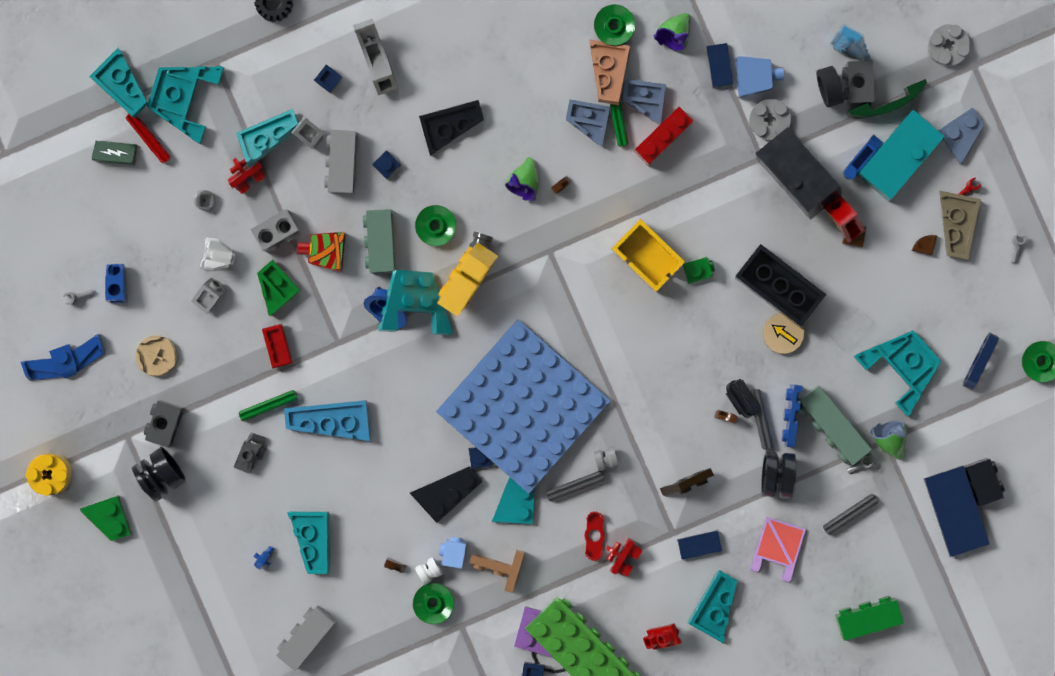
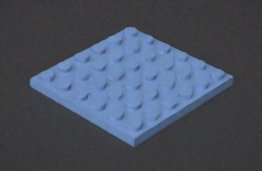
M517 319L436 412L529 494L610 400Z

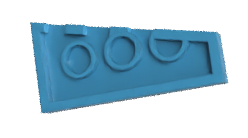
M845 25L834 35L830 44L834 45L833 49L842 54L847 52L862 61H867L870 57L869 51L866 49L867 45L864 44L863 35Z
M367 400L284 408L286 429L371 441Z

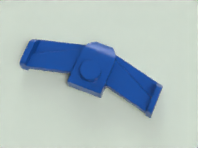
M97 334L73 351L71 345L67 344L49 351L50 359L21 361V365L29 381L61 377L68 378L76 375L77 372L104 355L106 351L100 334Z

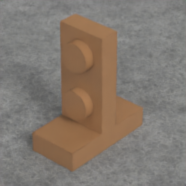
M516 550L512 565L474 553L471 556L470 563L473 564V568L485 571V568L491 569L495 575L504 577L505 574H508L509 577L505 591L513 593L524 551Z

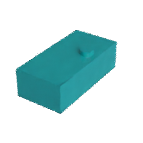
M912 110L858 172L857 176L885 200L889 201L945 136L916 111Z

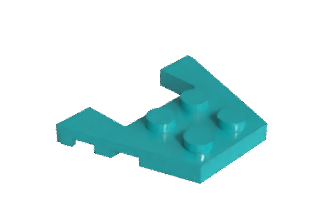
M159 67L147 107L195 142L201 144L206 126L186 120L198 80L220 85L224 67Z
M395 270L392 272L386 295L388 298L386 306L383 307V317L378 326V331L397 332L398 311L431 313L433 335L449 336L453 334L445 308L437 303L440 296L438 295L439 289L433 272Z
M914 330L853 356L866 371L883 357L910 387L895 402L906 417L911 414L912 409L920 399L923 390L941 362Z

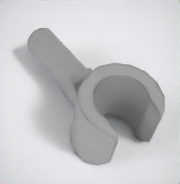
M1018 233L1012 238L1014 252L1011 262L1016 263L1020 247L1027 241L1026 235L1023 236L1022 243L1017 241Z
M90 290L77 294L74 292L65 293L64 296H72V301L65 304H76L79 299L94 295V292Z
M872 454L864 456L860 462L847 468V472L851 473L859 468H869L875 465L876 462L872 464L867 462V458Z

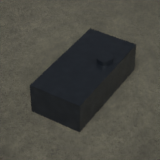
M788 127L755 153L758 162L810 220L843 194L841 186Z
M762 244L757 247L735 276L737 281L799 328L802 327L827 295Z

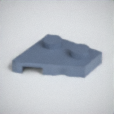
M625 79L622 101L655 123L661 124L666 84Z
M569 99L566 121L596 144L603 146L610 107Z
M971 108L938 130L945 136L943 141L959 164L964 161L984 123L974 108Z

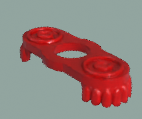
M593 511L586 517L587 528L584 534L586 540L585 554L589 560L596 561L603 555L602 542L605 534L603 531V515L598 511ZM591 530H598L601 536L598 541L594 542L589 539L588 535Z

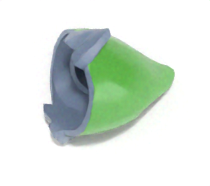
M898 420L882 425L878 423L871 429L870 433L884 452L898 460L904 459L907 435L904 422Z

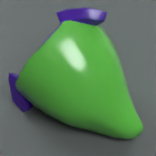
M683 13L666 20L653 35L654 39L657 40L659 45L662 46L663 44L674 51L684 50L688 43L691 15Z
M530 157L510 174L505 183L507 190L523 197L522 200L524 201L536 200L539 187V175L535 163Z

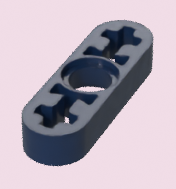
M990 332L987 334L963 381L964 387L970 390L975 388L998 343V336Z

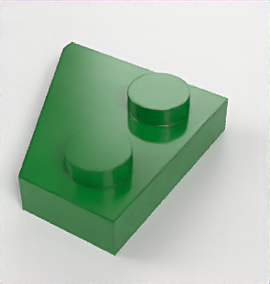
M273 259L257 273L267 313L270 317L301 291Z
M119 495L80 508V511L110 541L132 534Z

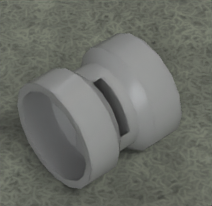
M614 447L608 448L607 451L603 452L601 450L594 451L598 471L605 470L606 467H619Z

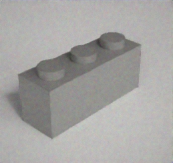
M331 130V135H327V147H330V155H326V167L329 168V176H325L324 187L328 188L329 193L354 194L357 132Z
M318 605L315 609L309 608L303 616L306 620L302 625L297 623L290 631L292 637L288 641L284 639L277 647L279 652L276 656L294 671L297 670L336 622Z

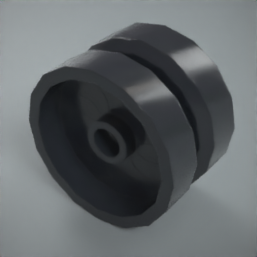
M765 451L761 477L762 496L773 497L778 485L779 496L792 499L796 481L795 454L783 453L779 465L778 454Z

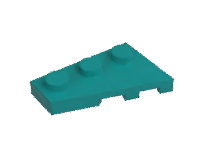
M293 109L236 132L248 167L252 166L293 135L291 132L299 123Z
M509 477L492 522L533 524L535 487L528 494Z
M329 511L287 512L294 528V535L297 537L300 546V553L307 574H329Z
M718 569L687 623L724 644V634L729 621L728 616L733 603L737 580Z

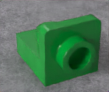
M707 257L683 264L688 284L713 277L712 272H715L713 261H708Z

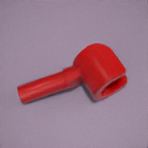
M972 178L958 194L965 195L970 191H976L981 187V184L974 188L971 183L976 178Z

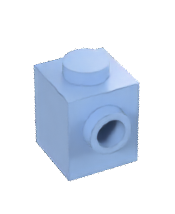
M451 536V539H446L445 544L441 543L439 555L443 556V566L462 569L467 542H463V538Z

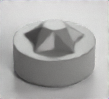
M199 190L194 195V205L200 210L208 211L215 205V196L208 190Z

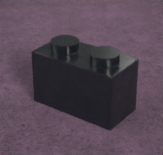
M984 458L964 466L977 505L983 506L1004 498L1003 492H1005L1002 481L997 479L995 473H998V469L994 461Z

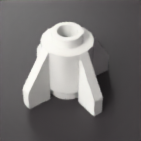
M206 237L200 269L214 271L233 265L235 253L232 252V248H229L219 239Z

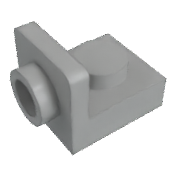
M303 117L291 132L311 149L313 146L316 147L321 143L322 135L324 134L322 130L306 117Z
M210 278L201 286L191 302L208 314L227 289L219 281Z

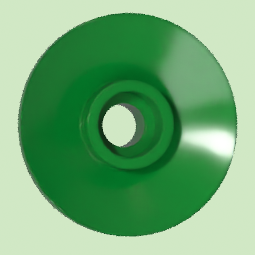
M612 4L603 7L597 13L594 20V30L597 37L603 43L617 46L624 44L632 37L635 30V20L627 8ZM612 23L618 25L616 30L611 29L610 25Z
M431 205L424 208L418 214L415 221V230L417 236L425 244L441 246L449 242L454 236L456 220L447 208L440 205ZM434 222H438L440 224V228L438 230H434L432 228V224Z
M1038 341L1029 345L1024 351L1022 367L1030 379L1037 382H1048L1055 379V345L1053 343ZM1039 358L1044 359V364L1041 366L1038 364Z
M428 583L423 585L414 595L413 610L416 616L425 623H442L449 618L453 611V596L441 584ZM435 599L437 600L438 604L436 606H431L430 600Z

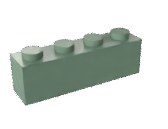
M815 386L800 399L801 412L805 416L810 415L814 420L812 425L819 433L821 431L827 436L825 441L832 449L836 447L839 450L838 456L844 464L854 465L872 450L820 386Z

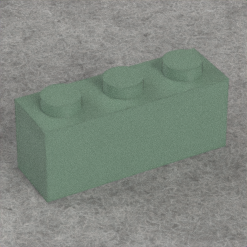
M367 210L366 215H363V227L367 228V236H364V248H368V256L365 257V267L369 269V273L395 271L392 210Z

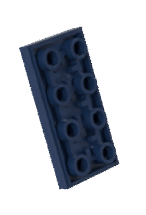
M962 465L923 478L949 557L989 545L990 543L964 466Z

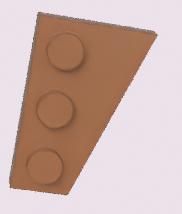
M590 40L598 101L619 105L630 46L622 44L612 46L602 41Z

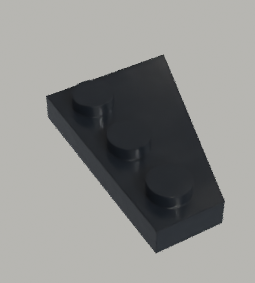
M479 99L419 116L430 156L484 120Z
M468 466L414 490L410 494L431 518L438 523L483 481Z

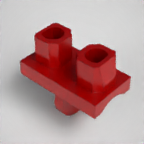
M234 158L235 166L229 169L234 175L227 180L232 189L235 187L237 191L243 194L250 188L249 184L245 181L246 178L252 176L258 183L266 176L259 160L248 167V165L245 166L247 164L245 158L240 162L237 158Z
M630 538L627 539L621 552L618 550L622 544L617 541L613 548L608 545L605 548L610 552L607 560L612 562L615 555L618 556L610 569V572L615 575L619 573L628 577L633 567L624 562L626 556L629 555L637 560L642 553V550Z
M675 623L646 630L648 635L643 637L646 648H653V650L682 643L678 637L679 630L676 628Z

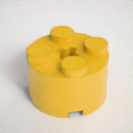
M48 453L34 458L29 464L25 475L29 486L36 493L44 496L54 495L64 491L70 485L72 467L64 456ZM51 470L53 473L51 474V478H48L47 471Z

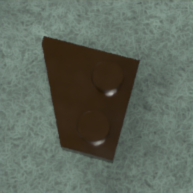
M711 468L704 469L682 478L676 483L663 486L660 490L663 496L680 492L681 495L691 491V486L695 484L698 487L708 483L707 478L714 476Z

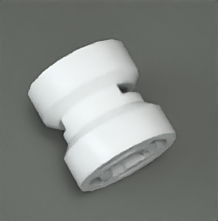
M433 557L428 559L426 564H420L415 567L416 572L425 585L430 583L432 578L443 575L440 566Z

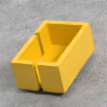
M641 219L611 248L623 262L626 260L630 262L627 266L654 292H657L669 279L666 276L667 274L672 276L685 263Z
M477 243L474 247L470 246L460 258L457 267L454 268L448 277L447 283L444 284L438 293L440 299L437 303L458 317L474 296L498 258V255L480 243Z

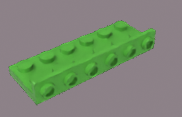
M557 596L525 627L571 676H641L636 670L632 673L627 668L630 664L622 656L618 659L613 654L615 649L608 642L604 644L599 639L601 635L594 627L589 629L585 625L587 620L579 612L575 615L570 610L573 606L565 598L561 600Z

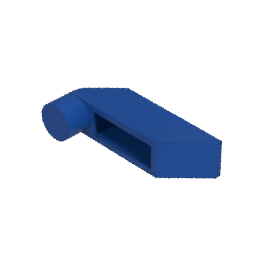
M873 134L844 169L843 176L848 180L855 178L883 142Z

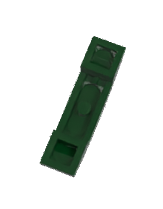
M924 79L904 88L906 96L874 110H871L869 103L848 111L847 115L853 118H871L890 113L917 96L925 87L927 81Z

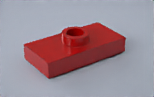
M283 324L263 328L262 332L272 369L292 364L293 361Z

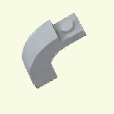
M373 18L353 25L378 96L398 89Z

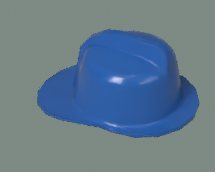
M377 287L371 296L364 299L363 305L381 323L383 307L386 306L388 298L386 296L388 290ZM398 311V329H400L407 322L406 314L402 311Z

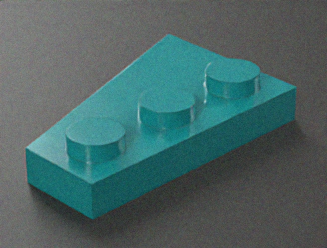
M119 48L89 76L133 118L148 105Z

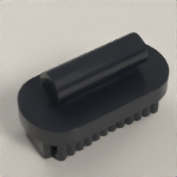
M733 380L727 384L726 396L739 415L742 414L745 418H750L760 409L758 407L760 404L751 391H749L744 380Z

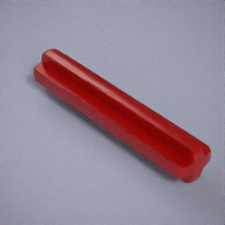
M128 114L125 117L161 163L164 164L171 159L168 152L138 116L133 118Z

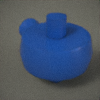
M269 546L261 555L256 552L253 557L257 559L254 563L257 569L260 570L264 565L266 567L271 565L268 559L274 548Z

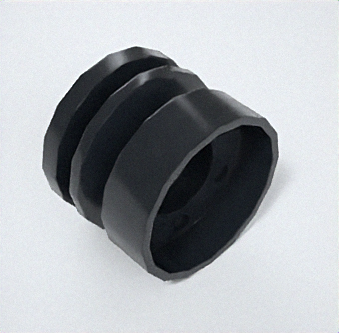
M162 446L149 455L152 465L143 459L140 461L141 466L136 464L132 467L139 486L155 502L162 498L161 494L164 496L168 494L166 484L175 490L186 482L181 468L171 454Z

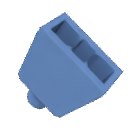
M737 56L738 98L770 91L773 89L772 81L784 80L783 68L771 69L770 59Z

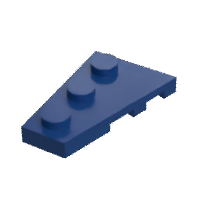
M790 384V388H786L785 400L789 402L788 409H784L783 420L787 421L786 429L782 430V442H785L787 447H795L798 427L796 414L800 411L798 392L802 393V385Z

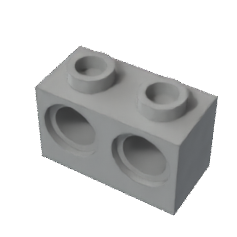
M288 209L250 229L262 251L266 252L268 250L269 253L280 248L279 244L286 240L288 243L298 237L297 233L300 232ZM288 221L291 228L288 232L283 233L280 226L283 222ZM265 232H271L273 235V239L269 243L263 241V234Z

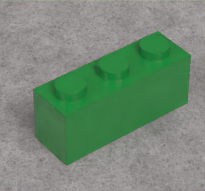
M885 596L879 598L877 603L871 604L869 601L859 604V608L851 610V607L839 610V614H835L841 638L846 641L904 624L897 599Z

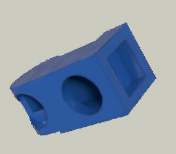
M124 264L106 265L105 300L108 303H128Z

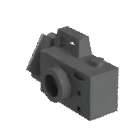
M250 433L248 439L243 442L234 468L248 474L251 472V469H254L255 466L253 464L255 460H262L267 449L263 447L265 443L264 436ZM260 449L263 450L261 457L257 456Z

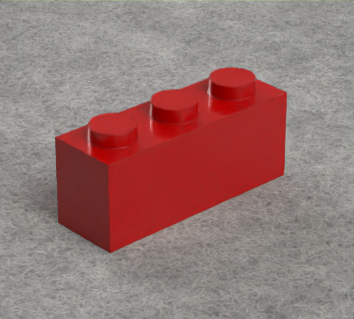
M679 106L634 149V152L649 166L693 123V120Z

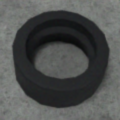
M834 66L817 70V82L826 107L842 104L844 102L843 89Z

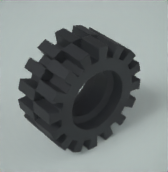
M255 0L254 2L260 16L271 22H280L283 18L286 19L287 15L292 11L291 7H293L292 0H281V6L277 10H269L266 6V0Z

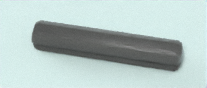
M751 390L752 395L760 404L758 406L760 409L754 415L762 449L773 448V442L761 390Z
M602 471L594 472L546 491L547 499L553 501L603 482L605 477Z
M873 494L868 495L823 525L826 534L831 535L878 504L877 498Z

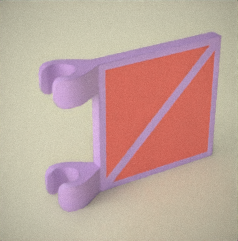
M766 517L750 570L758 572L762 559L784 565L785 569L781 579L790 582L806 529Z

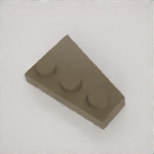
M939 191L946 256L968 260L981 199Z

